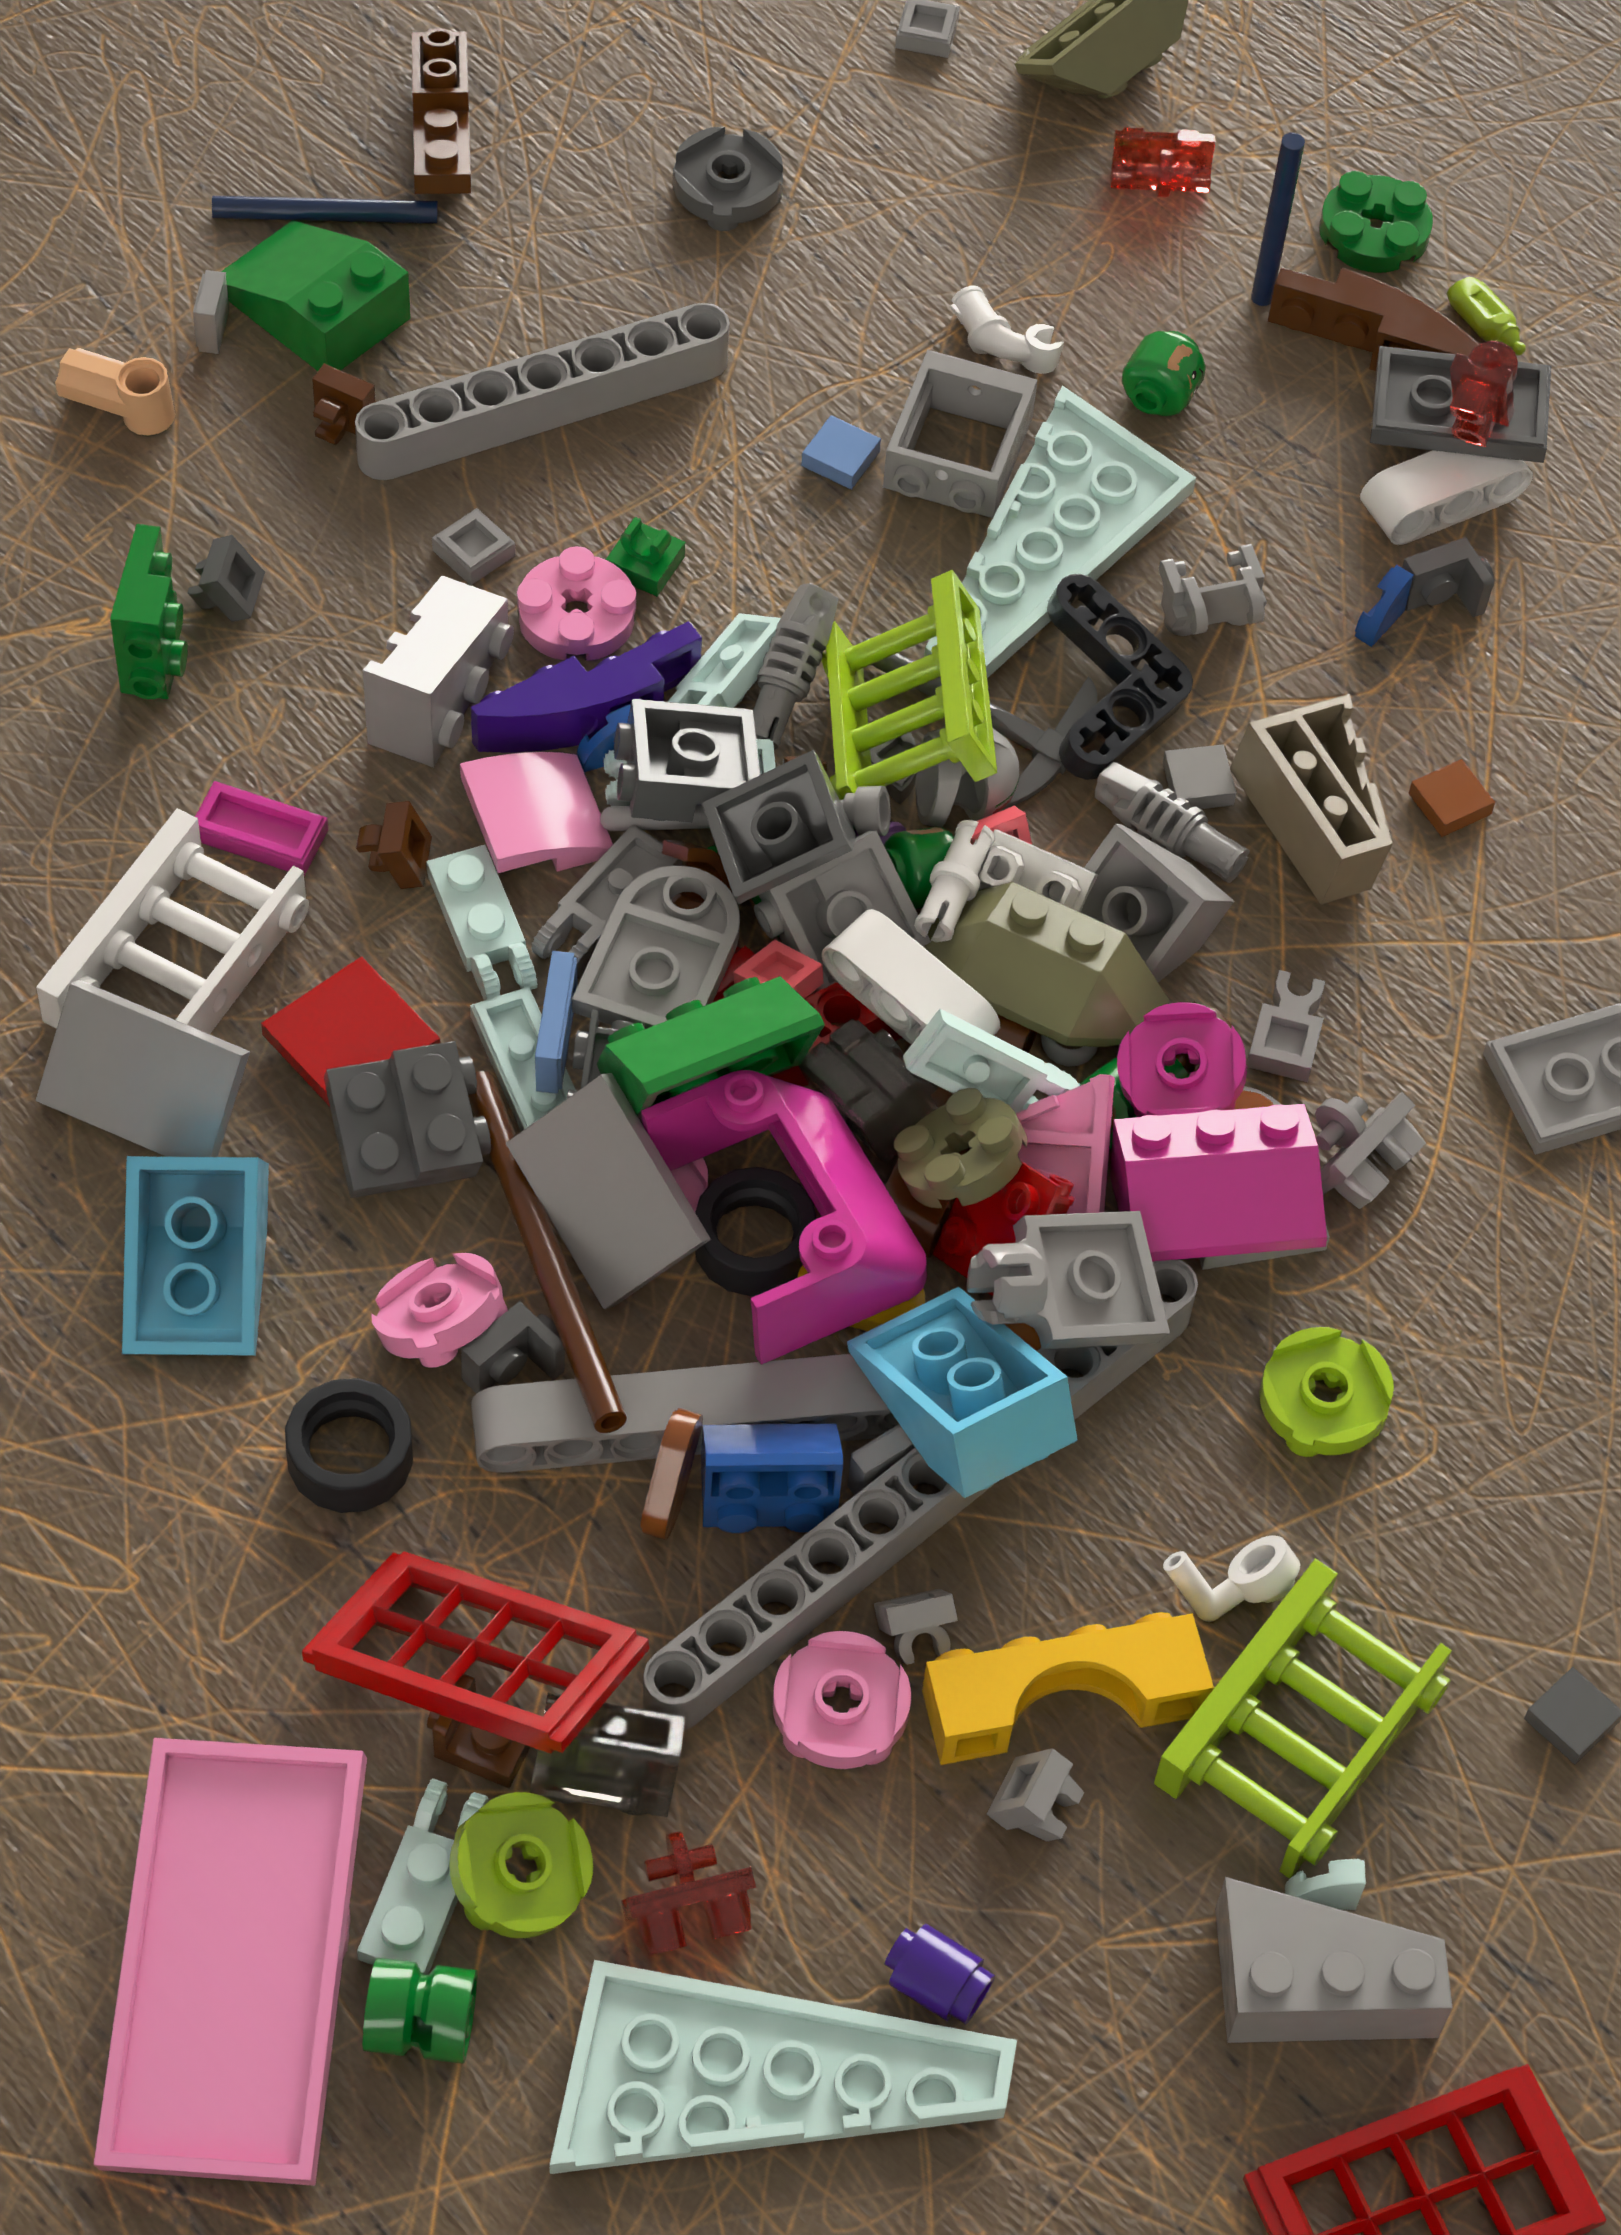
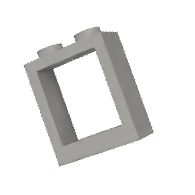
M927 350L886 450L883 488L900 492L908 497H918L951 506L962 512L976 513L993 518L1033 418L1038 380ZM930 408L1007 429L990 472L914 451Z

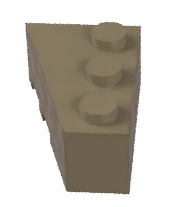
M1350 694L1249 722L1230 767L1231 772L1321 905L1371 890L1393 844L1376 784L1369 783L1363 762L1367 753L1363 738H1356L1350 717L1354 709Z

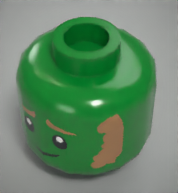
M1156 331L1146 335L1138 344L1123 368L1121 381L1127 396L1137 409L1146 414L1172 416L1182 412L1189 404L1204 380L1206 365L1198 345L1189 336L1178 331Z
M942 827L896 832L884 843V847L915 909L923 908L932 888L930 883L931 872L938 862L944 861L954 838L952 833Z

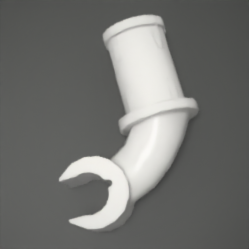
M968 286L953 296L951 300L953 304L950 305V308L968 332V344L973 352L978 354L988 353L1001 359L1021 362L1026 369L1039 374L1052 372L1058 366L1064 342L1050 344L1054 327L1036 324L1026 331V335L1011 331L1007 320L994 312L980 287Z

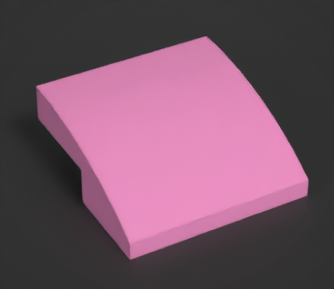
M524 752L460 763L462 783L497 873L552 859L558 872L598 861L613 845L608 830L600 822L601 813L576 754Z

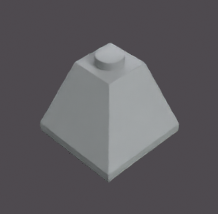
M1115 824L1084 867L1098 874L1086 898L1081 913L1125 932L1157 982H1160L1202 947L1235 902L1191 863L1122 824Z

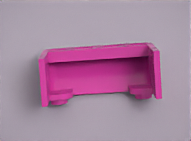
M739 1070L641 1110L642 1124L670 1171L769 1129L821 1215L820 1218L812 1221L804 1228L799 1239L800 1259L808 1274L751 1298L755 1356L761 1365L908 1301L923 1289L927 1278L925 1251L838 1109L826 1095L756 1071Z

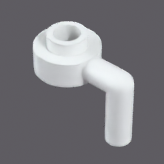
M1272 1535L1257 1539L1244 1547L1234 1557L1229 1566V1578L1214 1589H1211L1184 1551L1170 1555L1165 1560L1163 1568L1198 1617L1203 1621L1213 1622L1244 1600L1251 1603H1269L1283 1598L1295 1584V1578L1300 1570V1562L1282 1537Z

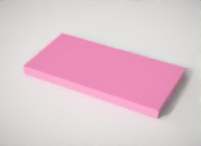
M166 1738L153 1739L94 2158V2166L102 2171L315 2186L367 1757L363 1751Z

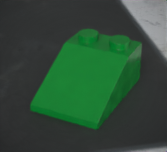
M294 220L221 271L226 272L228 302L316 371H319L323 364L342 370L411 319L408 271L368 241Z

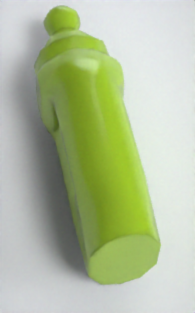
M1466 277L1457 281L1449 288L1447 297L1451 307L1480 338L1489 344L1496 345L1500 349H1512L1513 353L1517 356L1524 354L1526 346L1520 342V330L1516 326V318L1513 312L1484 282L1475 277Z

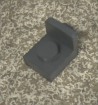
M1466 537L1404 559L1402 568L1414 575L1405 611L1426 604L1431 606L1438 605L1447 601L1454 594H1457L1472 617L1485 613L1492 588L1494 587V574L1489 562L1483 556H1478Z
M517 1302L494 1321L486 1331L461 1349L462 1380L476 1394L492 1387L495 1383L504 1385L519 1374L526 1364L527 1357L552 1380H555L565 1369V1349L555 1323L544 1314H539L536 1317L522 1302Z

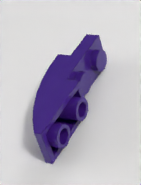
M688 621L670 631H660L652 635L644 644L620 656H610L602 660L594 669L588 672L575 656L556 665L544 666L538 669L530 678L504 691H494L486 695L478 704L471 707L472 744L478 752L500 753L536 752L577 746L586 734L589 738H592L600 729L608 724L606 716L609 713L629 704L631 705L632 699L664 702V692L677 686L700 660L702 637Z

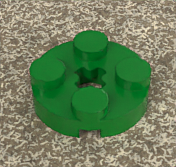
M1360 171L1347 172L1341 176L1339 185L1329 192L1324 201L1319 225L1321 238L1325 245L1327 244V239H1329L1330 243L1338 249L1337 258L1350 267L1373 273H1386L1398 270L1402 261L1409 260L1415 255V262L1427 249L1433 226L1432 211L1426 202L1427 192L1423 186L1414 181L1403 182L1388 176L1367 175ZM1370 219L1383 221L1381 228L1371 227Z

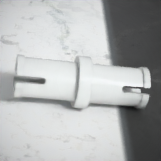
M964 820L957 825L956 834L944 861L938 862L931 872L930 883L932 888L921 913L917 916L914 923L916 931L923 937H926L932 923L934 924L936 918H939L940 921L931 941L942 942L952 939L955 926L966 901L972 900L980 887L978 874L989 849L993 846L995 835L989 827L984 825L978 839L972 845L970 841L979 823L977 821Z

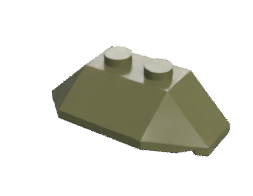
M1088 0L1020 54L1015 62L1017 72L1023 76L1073 94L1097 95L1098 98L1115 96L1127 88V81L1138 72L1160 62L1163 58L1162 53L1180 39L1189 0Z
M1014 882L978 890L972 900L966 901L955 926L952 939L942 942L931 941L923 946L983 996L998 1015L1066 1046L1108 1047L1120 1045L1127 1032L1129 1031V1034H1131L1134 1028L1144 1021L1143 1016L1156 1007L1169 1004L1170 1001L1125 932ZM936 918L927 935L930 941L940 921L939 918Z

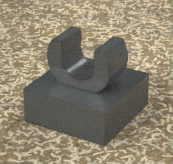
M233 535L213 539L207 559L199 562L195 568L201 575L199 586L189 587L187 593L202 609L218 606L231 622L249 619L252 616L265 571Z

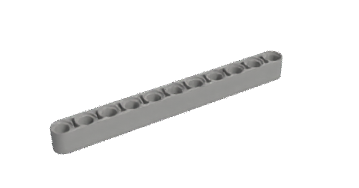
M1180 1259L1153 1262L1160 1294L1171 1296L1176 1300V1302L1170 1303L1163 1302L1170 1334L1159 1343L1042 1349L1041 1347L1037 1351L1059 1370L1073 1369L1084 1375L1080 1378L1067 1377L1074 1420L1180 1336L1188 1327L1198 1287L1196 1274L1188 1264ZM915 1447L652 1656L647 1662L643 1674V1709L650 1724L661 1731L669 1733L684 1732L695 1726L993 1485L964 1498L928 1466ZM927 1483L937 1487L940 1492L927 1495L919 1493L913 1486ZM878 1522L888 1526L891 1531L886 1534H874L864 1529L863 1526L868 1523ZM820 1562H830L839 1566L842 1571L827 1575L818 1572L812 1566ZM770 1602H780L789 1606L792 1611L783 1615H774L763 1610L762 1606ZM728 1642L735 1644L741 1651L733 1656H722L716 1654L710 1648L717 1643ZM677 1683L688 1688L690 1692L682 1697L671 1698L660 1693L658 1689L666 1684Z

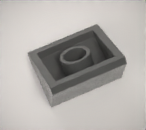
M814 750L702 803L733 896L738 904L852 851L857 836Z

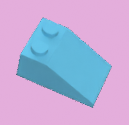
M127 1156L122 1354L256 1356L267 1238L269 1163L258 1157Z
M956 1287L847 1341L849 1353L928 1466L961 1496L966 1498L1037 1461L1045 1459L1050 1454L1074 1443L1078 1439L1067 1376L1006 1325H992L979 1319L971 1307V1302L975 1300L960 1287Z

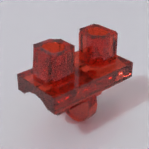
M1124 127L1122 131L1115 130L1110 174L1111 188L1156 190V196L1168 198L1170 191L1210 192L1212 160L1215 149L1214 134H1200L1198 130H1178L1177 133L1146 132L1144 128Z
M1492 340L1480 343L1473 348L1468 357L1456 353L1450 367L1453 397L1450 412L1456 417L1452 427L1453 437L1486 447L1495 423L1509 426L1515 412L1513 381L1517 377L1518 361L1516 353L1505 343Z
M677 1831L666 1834L668 1855L644 1861L649 1882L673 1876L676 1886L621 1900L625 1921L635 1919L641 1941L648 1956L687 1946L678 1909L681 1907L703 1902L712 1940L751 1930L750 1902L747 1891L756 1888L751 1867L695 1881L694 1870L717 1865L714 1847L710 1844L688 1850L682 1832Z

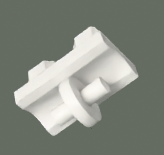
M994 829L995 841L989 849L978 874L980 880L978 890L1014 882L1081 913L1098 874Z

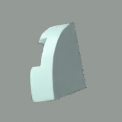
M1360 1859L1330 1861L1328 1864L1329 1873L1306 1878V1874L1302 1870L1297 1872L1285 1884V1894L1340 1910H1356L1366 1885L1365 1862Z

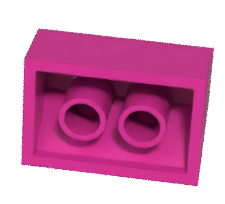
M1305 1104L1272 1105L1259 1108L1222 1111L1209 1110L1198 1113L1161 1116L1146 1115L1137 1118L1114 1119L1110 1180L1119 1212L1140 1211L1152 1262L1326 1247L1327 1231L1319 1149Z

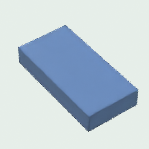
M552 951L535 1052L536 1091L558 1093L559 1089H562L574 1016L572 1012V997L578 986L577 958L574 957V953Z

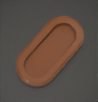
M678 1408V1410H674L668 1421L642 1513L640 1528L644 1534L667 1540L674 1528L683 1502L702 1429L703 1415Z

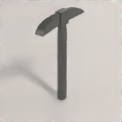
M897 653L871 665L888 673L914 661ZM1089 676L1055 730L1048 727L1046 731H1043L990 702L992 728L1004 737L1033 752V760L1020 775L1017 789L1011 801L1004 808L1030 799L1046 788L1059 773L1063 775L1066 771L1059 756L1060 744L1073 724L1097 704V690ZM941 677L917 686L915 689L930 697L936 695V688L941 686Z

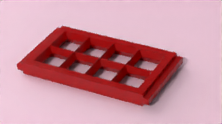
M403 1551L401 1554L393 1552L305 1646L302 1650V1657L304 1662L315 1665V1670L551 1754L554 1750L561 1753L564 1752L648 1652L649 1639L637 1635L636 1629ZM411 1586L444 1597L443 1601L424 1622L390 1611ZM460 1604L495 1615L475 1639L440 1628ZM511 1621L546 1632L545 1636L526 1657L491 1646L492 1642ZM375 1626L409 1637L387 1662L354 1651V1648ZM562 1638L599 1650L578 1675L542 1663ZM425 1643L460 1654L439 1680L404 1668ZM476 1661L512 1672L491 1698L455 1686ZM528 1678L564 1690L543 1717L506 1704Z
M1529 2064L1518 2068L1515 2066L1262 2165L1257 2170L1247 2173L1243 2177L1246 2188L1268 2235H1314L1291 2185L1332 2169L1357 2219L1316 2235H1356L1361 2232L1364 2235H1382L1379 2225L1419 2209L1432 2235H1450L1435 2203L1474 2187H1477L1500 2235H1583L1594 2228L1604 2225L1607 2220ZM1503 2103L1526 2152L1485 2167L1461 2119ZM1447 2125L1470 2174L1428 2190L1405 2141ZM1390 2147L1413 2196L1371 2212L1349 2163ZM1533 2164L1557 2214L1516 2230L1492 2180Z

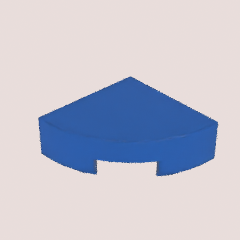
M1396 565L1394 568L1392 567L1377 586L1383 590L1381 599L1368 613L1362 612L1355 629L1356 638L1372 647L1405 612L1414 576L1412 573L1399 565Z
M630 704L609 713L606 716L608 722L606 726L600 729L592 738H589L586 734L581 740L577 749V756L584 772L604 767L605 754H608L609 750H614L617 723H627Z

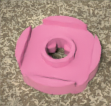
M569 547L560 556L550 558L534 567L519 585L517 608L521 632L529 644L536 650L554 659L566 660L567 654H586V661L606 657L618 650L632 633L636 611L635 587L626 574L613 563L600 557H594L593 553L585 547ZM581 601L587 603L589 611L583 613L581 610L575 609L568 613L564 610L567 603Z
M455 1253L453 1256L457 1264L436 1267L433 1258L406 1268L393 1277L380 1290L375 1300L380 1309L378 1315L372 1314L373 1326L384 1348L391 1354L402 1358H419L421 1364L428 1368L439 1367L450 1362L456 1356L458 1348L480 1336L494 1321L508 1311L503 1299L501 1284L492 1265L483 1257L475 1254Z
M833 1631L822 1633L809 1639L808 1646L798 1650L792 1657L790 1653L778 1669L774 1683L772 1706L775 1723L782 1733L783 1743L790 1753L800 1758H806L817 1765L835 1769L856 1768L866 1764L875 1765L884 1761L890 1755L892 1747L901 1738L906 1729L911 1705V1687L909 1678L901 1664L899 1669L895 1661L885 1654L886 1647L875 1639L860 1633ZM836 1687L850 1688V1698L861 1701L858 1707L849 1708L847 1713H839L833 1711L832 1706L825 1704L822 1697H833Z

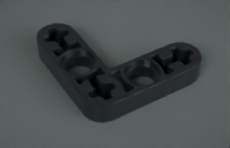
M1070 574L1060 581L1048 600L1047 611L1049 618L1064 635L1118 685L1073 724L1060 744L1059 756L1061 763L1067 771L1076 777L1090 780L1097 779L1099 774L1112 762L1118 763L1175 714L1191 692L1193 679L1186 665L1103 586L1089 576ZM1079 600L1085 606L1082 605L1075 609L1069 602L1072 604ZM1101 619L1104 622L1097 631L1091 625L1095 626L1098 620ZM1116 634L1124 637L1132 645L1133 654L1122 655L1116 653L1108 645L1106 636ZM1144 659L1148 665L1145 664L1142 670L1138 671L1136 667ZM1165 681L1170 687L1161 690L1155 684ZM1123 706L1131 709L1138 716L1140 726L1130 728L1122 725L1114 717L1113 708ZM1099 733L1106 739L1099 751L1094 750L1088 754L1081 748V746L1086 747L1093 742Z

